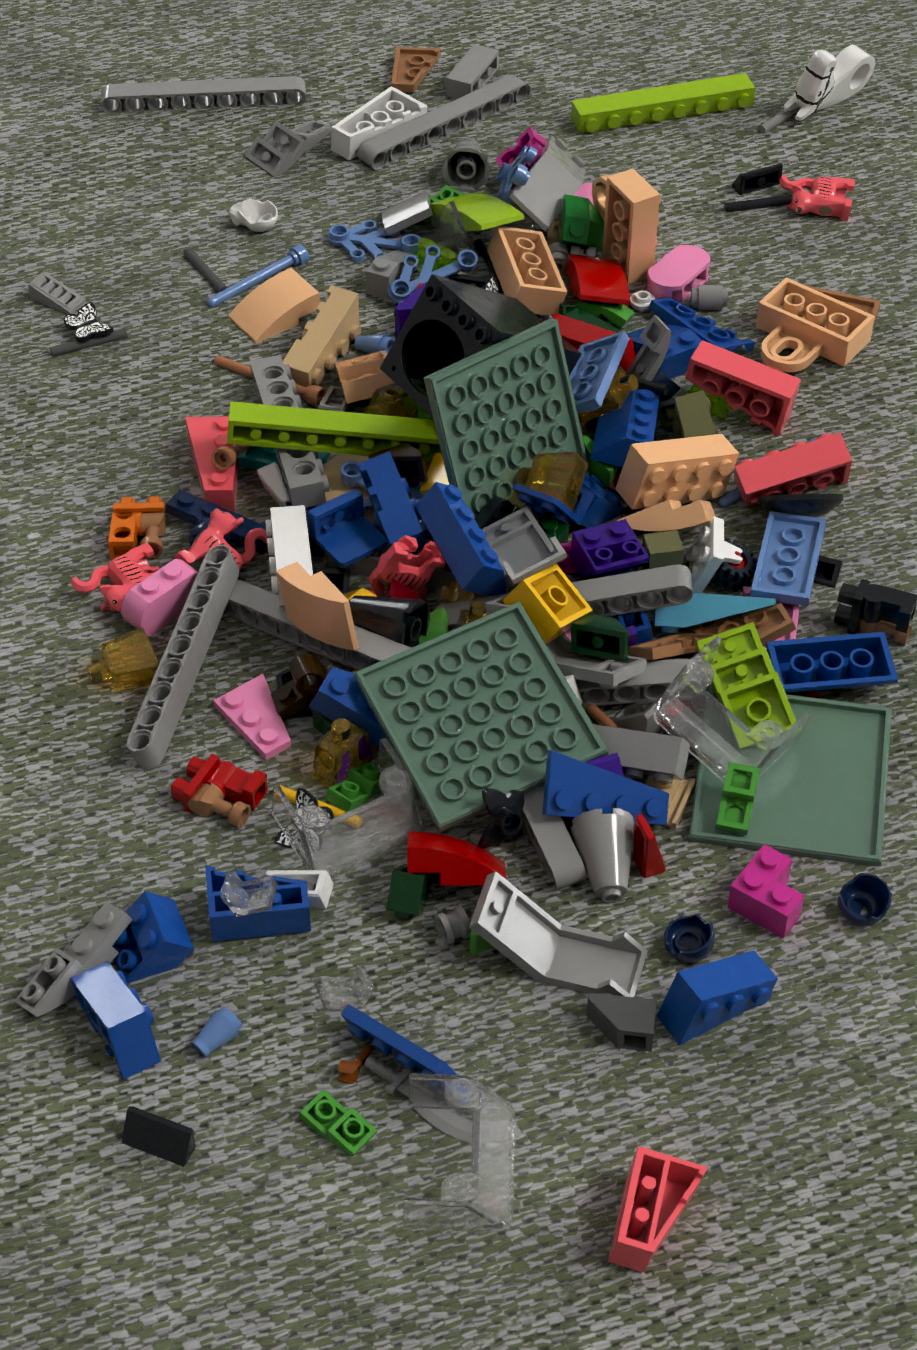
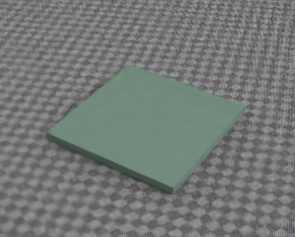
M709 685L704 721L711 729L702 736L688 841L760 850L765 844L782 854L881 866L892 708L786 694L799 730L740 749L712 685ZM729 762L760 768L747 835L716 829Z

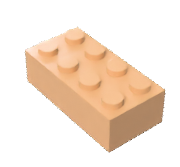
M496 226L487 251L504 295L518 299L534 314L540 316L559 314V304H563L568 292L543 232Z
M723 434L634 443L630 445L615 490L631 509L648 508L666 500L686 503L716 499L724 495L740 453Z

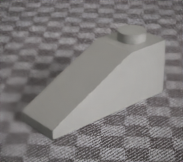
M395 250L377 256L365 271L366 294L390 300L388 288L392 282L400 279L403 270V259L411 253ZM411 254V255H415V256L418 258V260H419L420 255ZM412 261L407 262V264L410 266L415 264Z

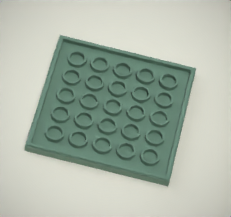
M550 318L423 378L448 482L461 491L465 504L474 513V519L488 501L495 496L510 501L512 505L517 504L520 509L525 506L531 507L517 499L519 494L512 489L514 484L538 491L547 469L559 468L563 464L581 463L579 468L582 469L583 463L588 464L557 319ZM588 465V468L586 469V470H587L586 473H587L589 476H591V474H590V469H589V465ZM526 472L536 473V479L533 484L523 483L526 479Z
M520 601L354 672L355 681L438 832L487 811L482 798V790L484 788L497 789L504 794L511 790H517L524 794L544 785L547 750L561 753L582 762L594 760L600 756H607L609 752Z

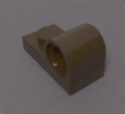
M304 653L295 656L289 664L293 680L271 694L277 714L283 720L310 704L328 675L327 668L311 654Z

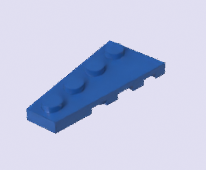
M670 297L655 299L650 302L649 310L655 313L662 321L691 329L703 341L728 351H733L742 345L745 346L746 352L754 348V341L749 338L745 339V341L736 338L737 332L729 328L723 330L715 327L716 321L708 317L695 316V310Z
M547 750L543 815L577 817L584 812L601 808L603 814H613L612 808H618L628 811L633 816L634 822L636 815L643 814L648 824L667 825L669 793L561 753Z
M350 1004L340 1014L349 1024L347 1030L361 1041L368 1038L372 1041L371 1045L385 1056H388L389 1053L396 1057L395 1060L410 1071L416 1070L432 1085L436 1087L438 1085L463 1103L473 1094L453 1069L435 1055Z

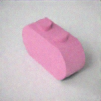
M693 245L675 247L671 252L665 254L659 262L648 269L646 274V291L654 295L655 299L670 297L682 303L691 295V288H697L698 285H703L708 281L709 254L704 249Z
M181 559L172 560L128 591L121 607L123 619L145 636H153L179 618L198 571Z

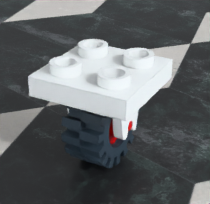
M713 516L708 526L702 527L697 543L691 545L687 552L686 560L689 561L693 593H702L709 581L711 583L716 581V586L719 588L722 585L725 586L726 591H730L732 588L734 592H738L739 589L743 590V586L748 585L755 574L758 561L757 558H752L754 555L752 550L747 552V546L743 544L741 547L738 545V540H734L733 543L730 538H725L724 540V520Z

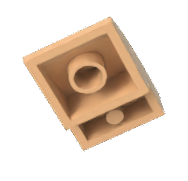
M289 268L255 288L232 310L228 318L255 343H259L299 325V318L315 312L320 303L319 292L295 270Z
M385 350L334 363L347 404L372 398V395L381 391L384 386L395 383L379 369L387 356Z
M666 500L616 521L626 519L631 529L651 532L677 530L680 532L708 526L715 514L710 501L698 500L682 506L680 501Z
M298 562L276 571L287 618L296 627L326 644L349 650L359 648L349 600L322 571L310 576Z

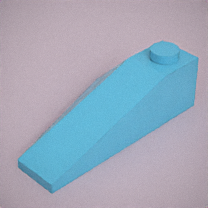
M693 593L692 599L687 603L657 608L654 626H661V632L678 633L679 627L686 628L776 605V599Z

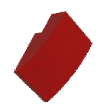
M568 254L565 274L570 278L568 289L579 299L629 305L630 297L627 280L620 263L616 259Z
M408 831L407 873H440V886L484 885L487 875L495 871L506 879L505 862L477 845L447 835Z

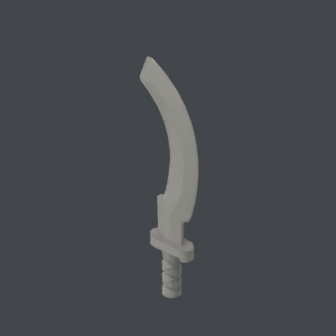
M372 1055L364 1063V1068L374 1074L376 1073L380 1078L390 1083V1085L385 1087L386 1093L393 1096L399 1091L412 1100L410 1104L423 1119L452 1138L465 1142L486 1144L510 1141L522 1136V1131L513 1120L499 1123H479L454 1113L436 1098L434 1088L413 1077L414 1070L410 1071L404 1067L399 1073L388 1065H384L380 1060H376Z

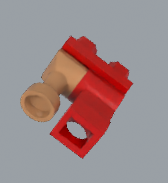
M211 754L207 760L193 756L186 767V776L193 779L189 782L179 777L171 785V796L183 802L185 811L195 813L204 818L211 816L213 813L221 814L228 817L229 824L238 828H242L249 818L250 811L256 809L268 792L266 773L255 770L253 774L237 768L228 761H220V757Z

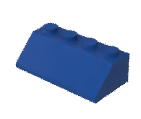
M632 389L604 402L599 408L590 459L623 468L631 444L652 442L654 440L660 396L655 395L650 390Z
M435 482L415 507L461 589L488 596L506 594L504 569L498 561V555L491 549L486 540V534L476 523L474 513L465 504L461 491L454 485Z
M884 632L768 641L766 643V650L775 672H778L785 693L893 684L898 682Z

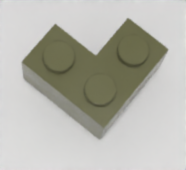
M704 390L675 397L658 404L657 412L663 430L672 427L675 439L718 434L717 426L712 422L710 414L711 403Z
M677 530L636 535L650 557L649 562L638 564L636 571L670 565H683L684 548Z

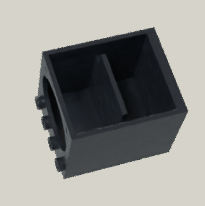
M432 274L379 369L432 416L428 396L422 393L410 378L424 381V377L544 321L516 298ZM561 336L570 375L582 353Z

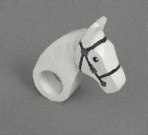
M853 44L844 48L836 58L826 50H817L810 58L807 67L799 78L794 95L785 103L784 111L788 112L800 107L795 119L803 120L814 111L826 109L859 92L868 82L875 67V58Z

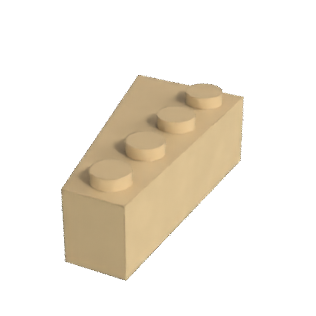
M333 285L327 290V295H329L327 301H320L316 308L318 314L315 320L306 323L302 333V340L296 339L283 360L284 365L289 364L291 376L295 383L305 387L314 384L320 385L324 374L335 367L334 363H336L337 359L341 355H345L352 341L356 340L358 335H361L358 293Z

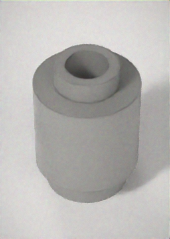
M698 285L697 288H691V308H698V311L723 310V305L728 304V291L723 290L722 285Z

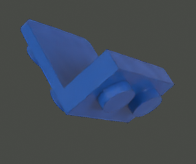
M544 477L538 491L519 484H514L512 488L519 494L518 500L531 506L530 510L541 516L547 513L553 515L552 518L566 524L570 521L580 525L595 496L591 491L581 488L574 511L572 512L568 507L572 497L573 484L567 482L564 484L561 480ZM540 489L562 492L566 497L567 506L560 500L541 493Z
M357 488L308 511L310 537L340 567H346L387 547V538L364 516L363 494Z

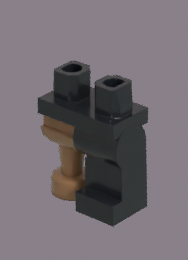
M861 579L858 587L846 583L842 584L837 602L840 603L836 609L833 622L848 626V634L884 632L887 635L895 636L896 643L906 645L917 606L916 594L882 585L870 584V581Z

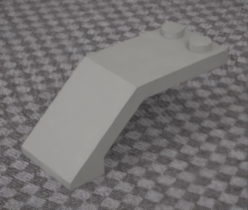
M553 136L545 142L541 156L529 170L531 175L524 186L521 184L516 185L509 195L544 231L549 228L560 214L564 194L574 196L582 186L586 172L585 162L578 155L575 154L573 156L566 150L568 146L559 137L555 139Z
M527 506L482 529L486 534V540L491 549L498 555V561L504 569L505 582L509 588L568 557L555 536L549 540Z
M507 595L486 602L485 609L491 614L510 606L505 605L502 601ZM565 633L545 644L564 676L573 675L574 679L599 683V686L602 688H616L619 683L633 680L634 676L646 671V659L627 655V661L621 662L571 652V640Z
M496 871L487 875L469 925L473 931L537 982L587 994L588 992L598 994L609 993L616 996L635 997L648 952L645 947L626 932L616 936H609L561 925Z

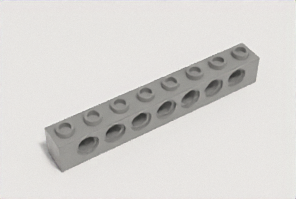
M281 355L250 361L252 380L260 404L302 408L299 394L297 395L295 381L291 376L289 364L284 365ZM274 448L291 505H305V508L326 503L325 492L330 491L327 476L324 475L321 458H318V452Z

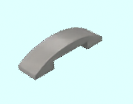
M653 315L640 335L644 344L624 375L652 381L658 372L669 347L671 330L656 315ZM610 383L603 403L635 388Z

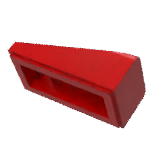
M639 814L635 818L632 858L642 877L647 878L664 873L666 867L656 838L643 814Z

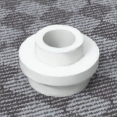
M641 290L631 295L630 304L637 311H649L650 302L655 300V297L648 291Z

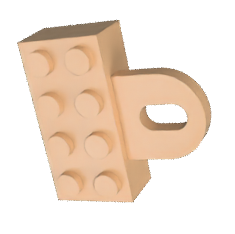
M634 169L614 175L607 174L597 177L592 184V199L594 207L604 220L602 258L616 259L620 263L628 285L646 279L648 269L656 264L655 250L657 246V226L659 225V204L661 203L660 194Z
M785 278L758 304L756 327L770 333L762 342L761 359L767 366L781 372L804 370L819 356L845 367L871 341L875 316L789 278ZM786 348L795 350L789 356L778 355Z

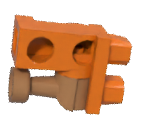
M151 496L143 503H135V499L132 497H121L119 503H113V514L108 538L111 561L137 547V537H145L141 540L140 545L148 542L154 550V555L146 556V558L155 559L162 555L163 543L159 536L165 535L167 521L165 504L159 496Z

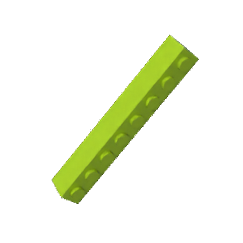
M746 73L577 99L572 100L571 119L580 134L741 107L745 108L754 105L756 87Z
M230 401L227 444L369 456L372 453L407 442L423 453L424 461L432 462L435 453H441L434 420Z

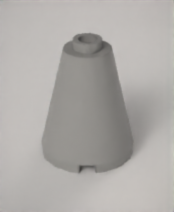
M461 139L446 155L442 165L443 177L451 185L450 187L460 192H474L487 182L490 174V163L475 139Z
M602 808L584 812L572 820L573 826H570L571 835L583 861L594 894L597 898L608 903L619 901L627 893L634 834L633 816L628 811L618 808H612L613 814H603Z

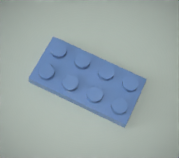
M625 331L580 345L578 351L582 355L569 375L578 414L586 411H595L603 404L605 395L630 339Z
M769 512L750 597L775 598L776 602L809 606L826 528V519Z

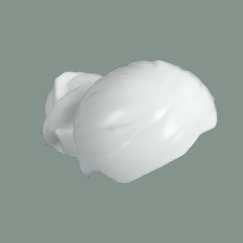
M249 198L242 203L234 204L229 210V216L235 226L243 225L251 231L264 232L270 230L275 225L278 211L276 206L269 200L261 202Z

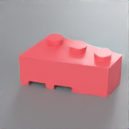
M638 1146L628 1168L608 1262L644 1272L699 1187L708 1167Z

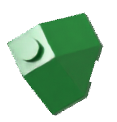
M564 194L556 242L570 247L572 245L580 246L582 249L597 247V252H602L604 220L589 198Z

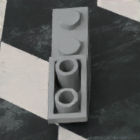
M105 902L66 952L58 948L53 951L14 1002L32 1015L39 1017L76 996L71 977L106 961L111 963L119 954L112 945L133 919L126 912Z

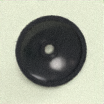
M786 494L758 497V503L769 512L809 517L826 515L843 501V494Z

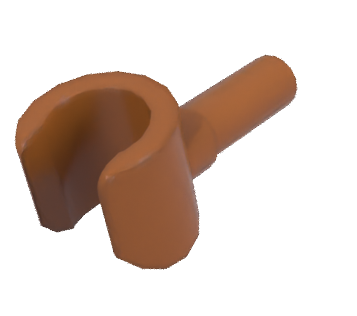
M367 1044L353 1062L341 1060L338 1066L340 1074L337 1080L351 1084L355 1083L360 1073V1067L374 1050L373 1046Z

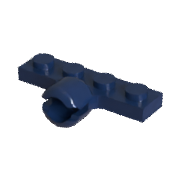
M179 490L166 503L165 513L195 525L189 531L191 534L189 536L191 546L196 536L208 527L210 513L214 509L218 508L223 512H229L236 519L243 517L240 514L231 512L182 490ZM243 517L244 521L235 531L223 538L226 542H235L245 547L244 540L247 533L254 528L266 530V526ZM257 539L255 542L256 552L264 555L268 551V546L262 540Z

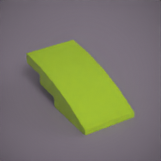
M467 193L430 203L432 213H442L444 222H456L458 232L485 230L524 219V214L512 205L497 197L483 193Z
M754 622L696 641V647L740 749L799 730L778 672H775L766 647L762 645Z

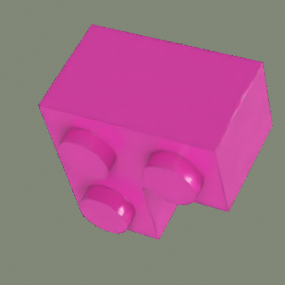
M764 844L731 884L727 908L784 939L800 919L804 901L803 894L786 886L789 881L792 858Z

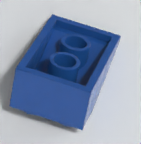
M664 323L671 330V338L667 353L659 370L667 377L673 378L687 372L690 358L702 340L691 329ZM645 327L627 333L633 339L635 356L644 344L640 335Z

